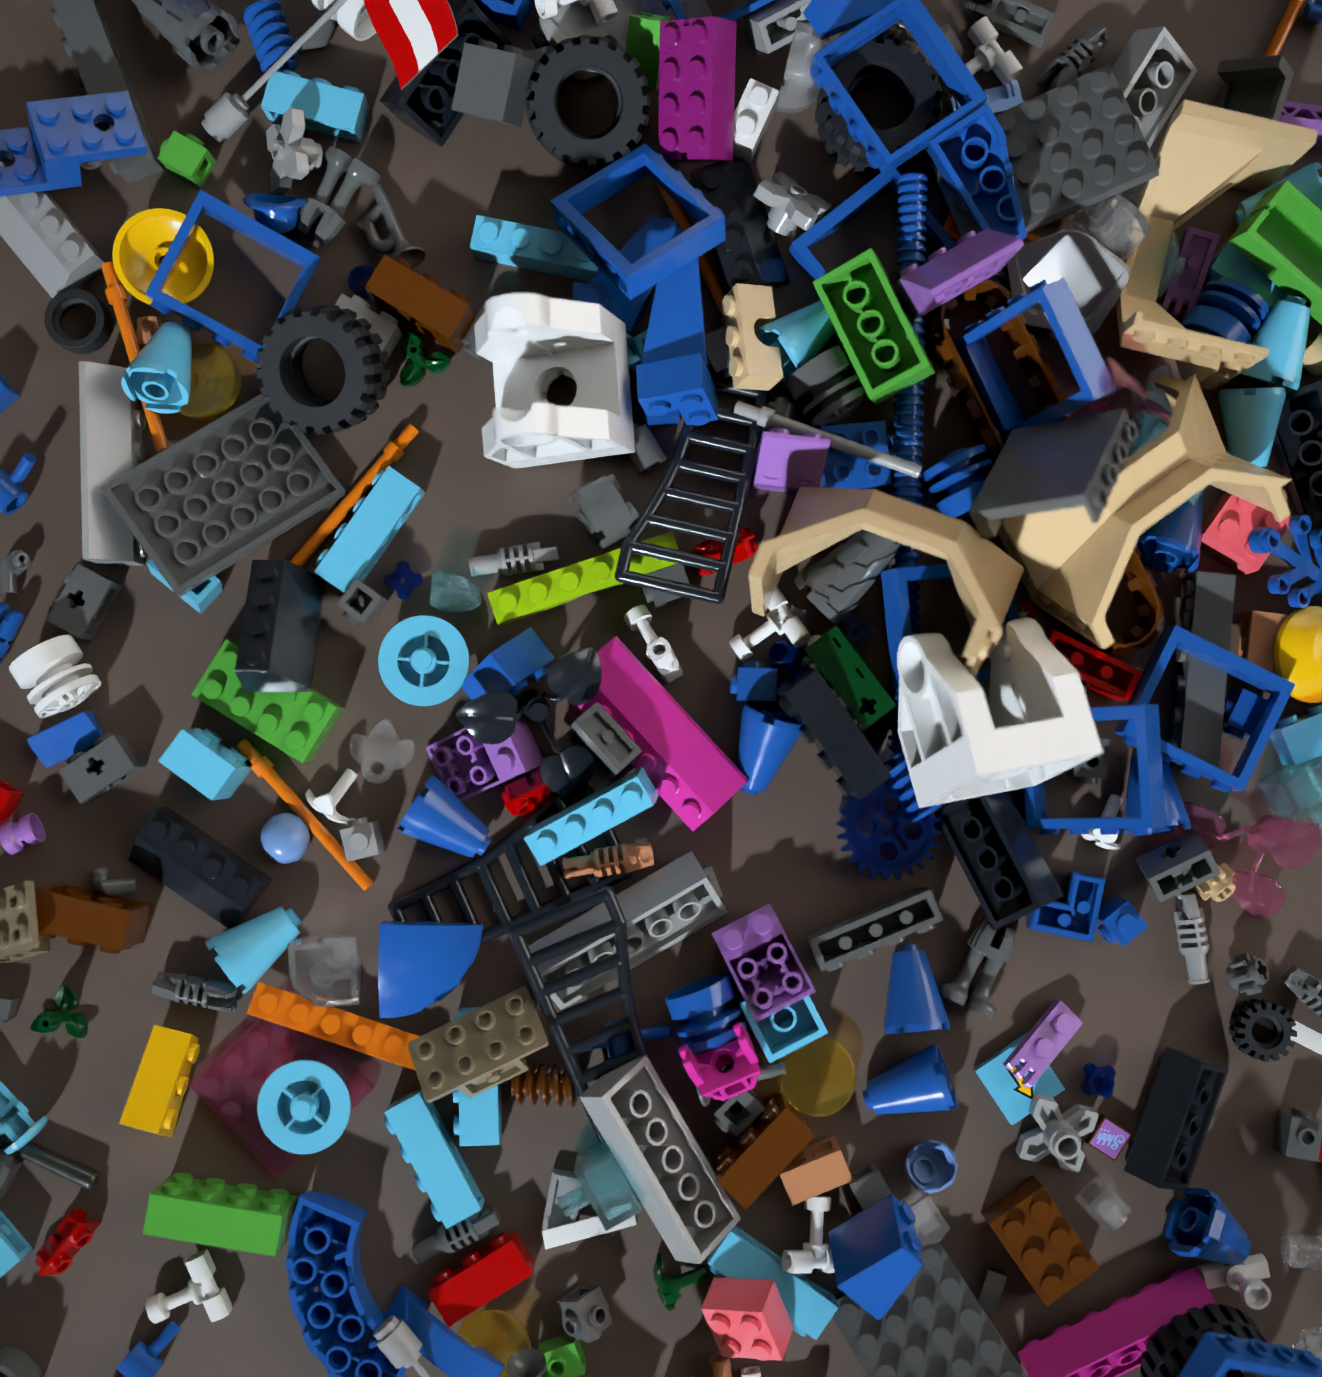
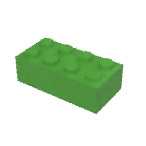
M872 248L813 281L814 287L869 399L876 405L936 373L880 259Z
M226 639L191 695L299 762L311 763L345 708L311 688V692H244L235 673L239 643Z
M174 1173L149 1194L143 1234L276 1257L289 1239L288 1234L298 1196L289 1195L290 1192L285 1189L276 1188L265 1191L257 1189L256 1185L250 1183H241L235 1186L225 1184V1180L220 1178L199 1180L193 1179V1175L189 1173Z

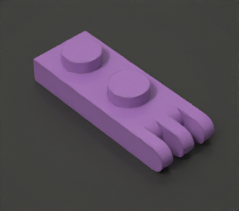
M1192 226L1185 228L1159 304L1167 312L1169 304L1172 302L1173 305L1170 311L1172 317L1177 318L1182 306H1185L1182 314V319H1184L1188 311L1193 306H1196L1197 298L1200 295L1220 234Z
M1054 1000L1005 1060L1004 1066L1011 1070L1019 1062V1065L1013 1071V1075L1017 1079H1021L1029 1072L1022 1080V1084L1027 1089L1032 1087L1083 1022L1061 1000Z

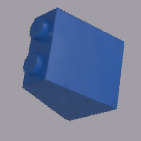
M892 1194L828 1232L837 1287L877 1320L885 1316L923 1266L920 1254L922 1246L915 1231L914 1222L916 1218L914 1212L908 1204H902Z

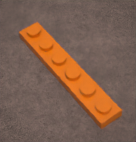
M258 982L246 1014L415 1070L408 1043L420 1036Z

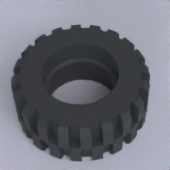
M580 35L567 38L554 45L536 63L526 89V113L536 139L556 159L570 166L587 169L608 166L629 154L634 145L638 144L642 138V132L648 124L649 105H651L647 89L648 82L646 76L640 70L637 60L634 57L632 58L624 47L601 36ZM580 70H593L603 74L613 84L617 93L618 109L616 116L607 129L596 135L586 136L571 131L561 120L557 109V95L561 84L569 75Z
M873 38L864 44L863 47H860L833 65L831 69L850 96L861 88L879 86L892 91L903 102L907 117L902 124L891 129H873L888 152L892 154L938 123L942 110V101L939 99L942 89L940 82H934L937 73L933 66H925L926 57L920 52H917L916 55L910 52L911 46L902 42L901 46L893 44V39L884 38L882 43H876ZM821 87L816 102L815 123L819 125L817 133L820 140H827L826 151L830 156L836 153L839 156L838 163L846 167L848 163L854 165V172L863 174L865 169L872 170V175H879L881 171L871 166L866 157L865 148L860 141L856 142L853 140L848 132L847 122L841 114L837 115L832 110L828 100L829 96ZM918 153L905 161L904 164L910 165L916 160ZM902 164L896 168L897 171L900 170Z
M330 304L307 306L286 312L285 317H278L271 323L273 330L265 331L261 338V342L265 346L257 350L256 359L261 361V367L256 368L257 378H262L264 385L260 390L263 397L268 396L272 403L269 404L271 410L275 414L281 412L283 414L282 421L289 426L298 424L297 428L299 431L305 433L315 432L317 435L336 433L367 420L368 415L374 414L380 407L377 401L384 399L387 388L383 387V382L390 379V370L384 369V362L389 361L387 351L381 352L379 344L383 342L378 333L371 334L369 329L372 325L365 318L356 319V312L348 308L340 309L339 306ZM315 338H321L330 343L337 350L344 364V386L339 396L334 400H327L316 394L304 377L302 368L303 355L308 344Z
M1205 1304L1200 1309L1196 1307L1187 1310V1313L1181 1316L1177 1314L1171 1318L1169 1324L1166 1326L1162 1325L1156 1330L1157 1335L1149 1339L1146 1344L1147 1351H1143L1140 1374L1141 1377H1178L1207 1331L1224 1335L1230 1334L1234 1337L1250 1340L1256 1339L1265 1343L1268 1342L1245 1312L1228 1305L1220 1304L1217 1307L1214 1304ZM1229 1368L1224 1377H1276Z

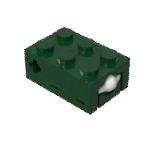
M837 626L822 636H812L808 641V647L799 653L802 657L799 664L819 671L859 730L866 729L896 706L895 702ZM866 700L868 705L865 707L866 712L862 714L859 708L862 706L861 701Z

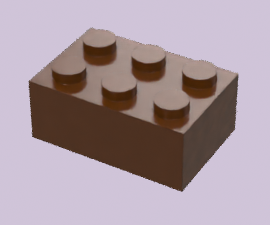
M384 254L364 287L375 306L458 355L464 345L462 339L475 318L473 308L468 304L469 299L452 289L451 293L440 287L441 283L427 273H424L423 276L412 271L413 266L404 259L396 256L393 260Z
M61 882L35 888L39 937L54 939L57 935L68 938L67 943L77 946H88V943L99 945L100 951L111 954H119L120 950L131 949L132 946L143 943L145 940L153 904L116 895L107 896L99 891Z
M781 1092L775 1098L770 1096L763 1103L765 1109L739 1135L731 1146L725 1144L715 1156L716 1162L714 1166L717 1183L745 1209L760 1196L815 1136L809 1119Z
M1034 1175L981 1212L1046 1307L1100 1269L1045 1188Z

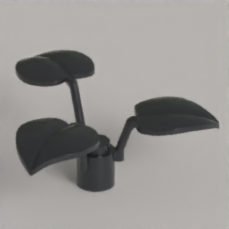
M588 646L557 658L548 669L547 683L550 689L559 695L548 694L546 691L542 693L537 689H529L521 695L520 704H517L515 697L509 693L501 691L490 692L466 703L457 711L456 716L474 738L482 743L492 745L502 743L512 736L515 731L514 720L520 719L524 712L530 721L541 724L556 753L544 757L540 763V774L543 782L550 790L559 795L567 797L579 796L585 791L594 774L595 763L593 756L587 748L577 744L568 745L561 751L545 719L550 713L548 700L560 702L566 697L571 704L578 706L589 702L597 694L602 679V667L599 656L593 646Z

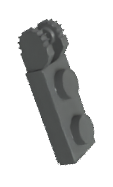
M977 0L982 4H991L990 8L988 9L972 2H965L961 9L962 15L977 22L986 16L995 29L1039 48L1042 47L1056 16L1054 12L1025 0Z

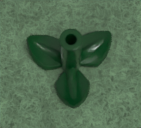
M404 332L402 350L404 355L412 359L414 363L402 368L399 378L401 386L412 387L419 384L423 380L422 368L424 367L432 374L441 373L449 367L451 360L445 353L434 351L425 357V343L421 338L412 332Z
M63 985L55 995V1002L60 1010L46 1009L35 1018L30 1029L38 1033H51L57 1031L60 1025L65 1022L69 1035L75 1038H85L88 1033V1022L85 1016L81 1013L71 1014V1010L79 1003L78 996L70 986Z
M659 1253L655 1260L653 1277L658 1286L657 1293L661 1303L668 1311H672L675 1309L673 1303L682 1296L683 1292L680 1289L708 1279V1272L703 1265L668 1278L662 1272V1253Z

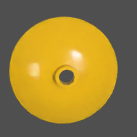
M154 208L135 214L122 225L113 244V264L119 280L130 294L148 305L152 301L147 298L145 293L160 266L161 259L165 257L186 217L185 214L175 210ZM198 224L194 228L161 291L185 305L197 299L205 291L214 271V253L211 243L204 230Z
M1307 606L1306 608H1299L1293 611L1282 623L1274 647V664L1277 675L1294 683L1295 686L1290 696L1305 703L1322 702V607Z

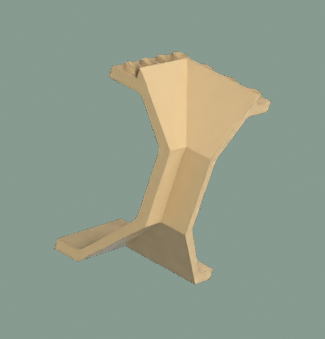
M1183 100L1172 114L1155 158L1159 168V176L1146 181L1134 213L1131 226L1132 242L1127 244L1124 262L1129 266L1131 274L1126 287L1116 301L1120 347L1162 356L1175 378L1185 381L1193 374H1196L1201 389L1214 390L1269 355L1270 349L1186 330L1156 303L1171 233L1231 188H1241L1253 192H1260L1267 188L1316 143L1318 130Z
M1163 374L1154 381L1157 388L1165 391L1173 414L1169 426L1162 434L1127 458L1098 523H1092L1085 506L1006 517L997 531L1008 555L1024 567L1020 579L1032 602L1103 650L1115 642L1106 625L1105 614L1140 534L1184 501L1210 484L1272 512L1275 520L1281 522L1291 514L1286 503L1287 495L1282 489V486L1291 481V479L1226 452L1196 374H1193L1185 381Z
M800 487L780 536L761 543L750 569L749 585L752 613L765 616L783 571L863 529L947 560L972 629L963 656L967 658L964 667L975 678L985 657H991L1003 633L1001 627L1024 567L987 538L982 539L980 533L966 522L875 489Z

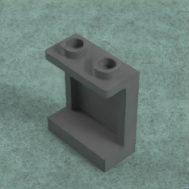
M1274 55L1220 61L1217 74L1223 80L1224 85L1217 107L1279 121L1294 75L1293 69L1284 56Z
M598 702L575 720L571 725L572 728L557 741L561 751L571 744L581 745L590 751L594 759L595 769L587 787L592 793L601 790L642 752Z

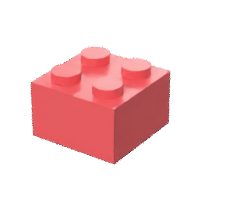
M1224 491L1202 522L1201 546L1241 575L1257 572L1270 553L1256 554L1251 551L1249 547L1251 531L1257 527H1271L1278 531L1282 538L1289 528V520L1292 516L1289 515L1281 522L1275 520L1272 512Z
M714 1277L701 1310L721 1355L729 1358L783 1361L794 1327L774 1280Z

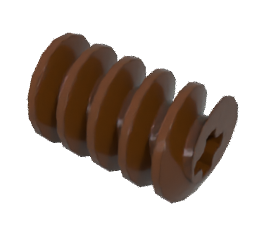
M527 1063L529 1070L512 1078L511 1098L515 1095L518 1105L524 1103L526 1096H528L531 1106L536 1105L539 1096L544 1106H549L552 1097H554L557 1107L562 1106L565 1098L568 1099L569 1106L572 1108L577 1103L578 1094L566 1066L562 1074L559 1073L557 1064H553L550 1073H546L544 1063H540L537 1072L533 1073L531 1063Z

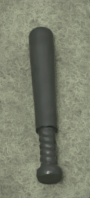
M5 1133L0 1135V1145L7 1148L13 1143ZM30 1141L12 1153L87 1190L93 1189L100 1178L97 1170Z

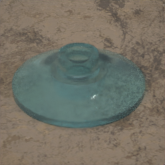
M1171 232L1157 298H1160L1166 292L1174 277L1181 278L1186 258L1179 257V244L1176 232Z

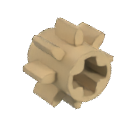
M1225 862L1218 866L1220 875L1197 885L1194 889L1204 901L1211 897L1216 902H1221L1235 891L1236 886L1233 884L1236 881L1233 877L1235 873Z

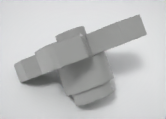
M290 107L283 114L282 125L272 124L266 131L267 150L271 152L274 159L270 172L271 192L285 194L291 189L293 178L301 180L312 169L317 170L321 166L323 157L321 145L315 143L311 138L303 137L305 119L304 110Z
M781 171L774 174L771 181L764 180L759 183L753 195L771 207L768 212L769 219L767 221L769 228L784 236L789 235L797 226L807 231L814 225L816 220L820 221L824 218L832 206L819 196L807 193L795 180Z
M1038 1093L1034 1094L1029 1112L1039 1127L1020 1135L1015 1150L1021 1159L1036 1163L1052 1153L1061 1169L1079 1172L1085 1157L1081 1150L1080 1137L1094 1131L1099 1114L1093 1107L1075 1104L1061 1114L1059 1106L1053 1097Z

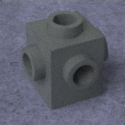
M579 1285L556 1301L563 1320V1328L568 1334L569 1339L584 1340L585 1343L593 1342L603 1335V1330L613 1324L608 1303L603 1296L600 1286Z

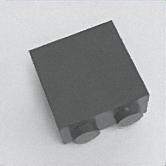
M481 39L478 40V45L464 42L451 110L473 117L521 127L526 105V89L535 61L522 56L523 49L514 46L504 45L503 50H498L497 44Z

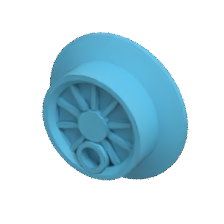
M427 615L410 617L395 625L385 636L378 655L379 672L387 689L401 701L416 706L436 705L451 698L463 685L469 670L468 647L460 632L447 621Z
M314 1060L292 1061L279 1067L264 1082L257 1103L258 1119L265 1135L279 1148L294 1154L320 1152L331 1146L342 1135L348 1124L351 1113L349 1091L343 1079L331 1067Z

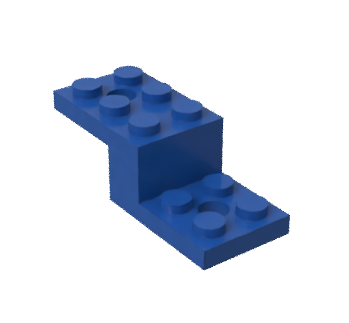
M120 91L26 102L29 127L0 130V159L7 158L14 162L10 167H0V197L82 186L80 163L147 154V146L129 92ZM100 122H106L112 125L113 128L109 131H102L96 128L95 125Z

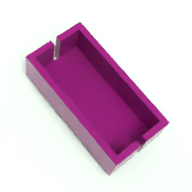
M710 16L660 22L658 152L664 157L665 161L676 163L733 161L736 58L735 21Z

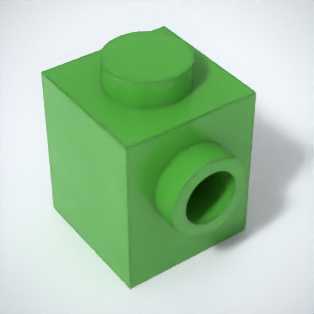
M173 131L170 138L164 140L160 147V155L158 156V159L169 171L199 188L202 187L217 162L208 149L204 148L205 144L200 139L190 133L183 136L176 131Z
M565 1333L539 1343L538 1350L544 1354L547 1363L546 1370L541 1377H578L585 1374L586 1358L579 1340L569 1339L568 1334Z

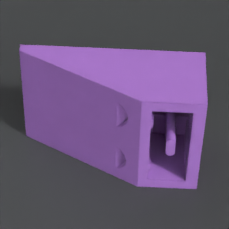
M770 428L769 432L763 431L755 460L752 488L797 494L800 487H820L830 439H822L823 435L816 432H803L802 436L790 435L789 430L783 428Z
M523 714L520 719L514 720L515 731L512 736L502 743L492 745L482 743L474 738L467 728H464L426 747L440 781L461 802L540 766L543 758Z
M770 903L712 933L755 1022L816 992Z

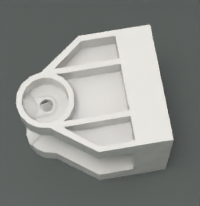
M533 293L504 294L487 300L484 304L485 312L474 325L476 354L493 362L496 409L492 412L493 417L482 427L484 457L517 469L634 453L635 443L626 324L600 304L548 298ZM562 374L571 377L577 384L576 396L569 406H556L550 404L546 399L549 385Z
M1029 617L1013 619L1007 622L1006 626L1002 627L1003 633L990 657L989 709L982 687L955 657L948 641L942 634L922 633L903 637L899 643L897 652V668L899 673L898 735L919 808L1036 786L1103 753L1078 671L1049 642L1042 627L1036 620Z

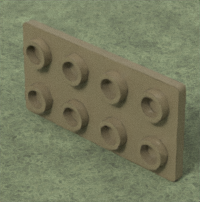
M23 881L0 889V963L15 962L50 951L49 938H39L34 881Z
M523 986L410 1041L408 1048L424 1098L428 1103H431L458 1089L470 1099L529 1070L525 1056L548 1046L549 1042L529 989Z

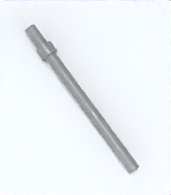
M737 401L733 413L755 420L759 426L768 429L771 426L787 429L789 433L802 436L803 432L820 433L823 435L822 439H830L829 447L915 478H918L922 466L775 414L776 410L765 406L761 409L741 401Z

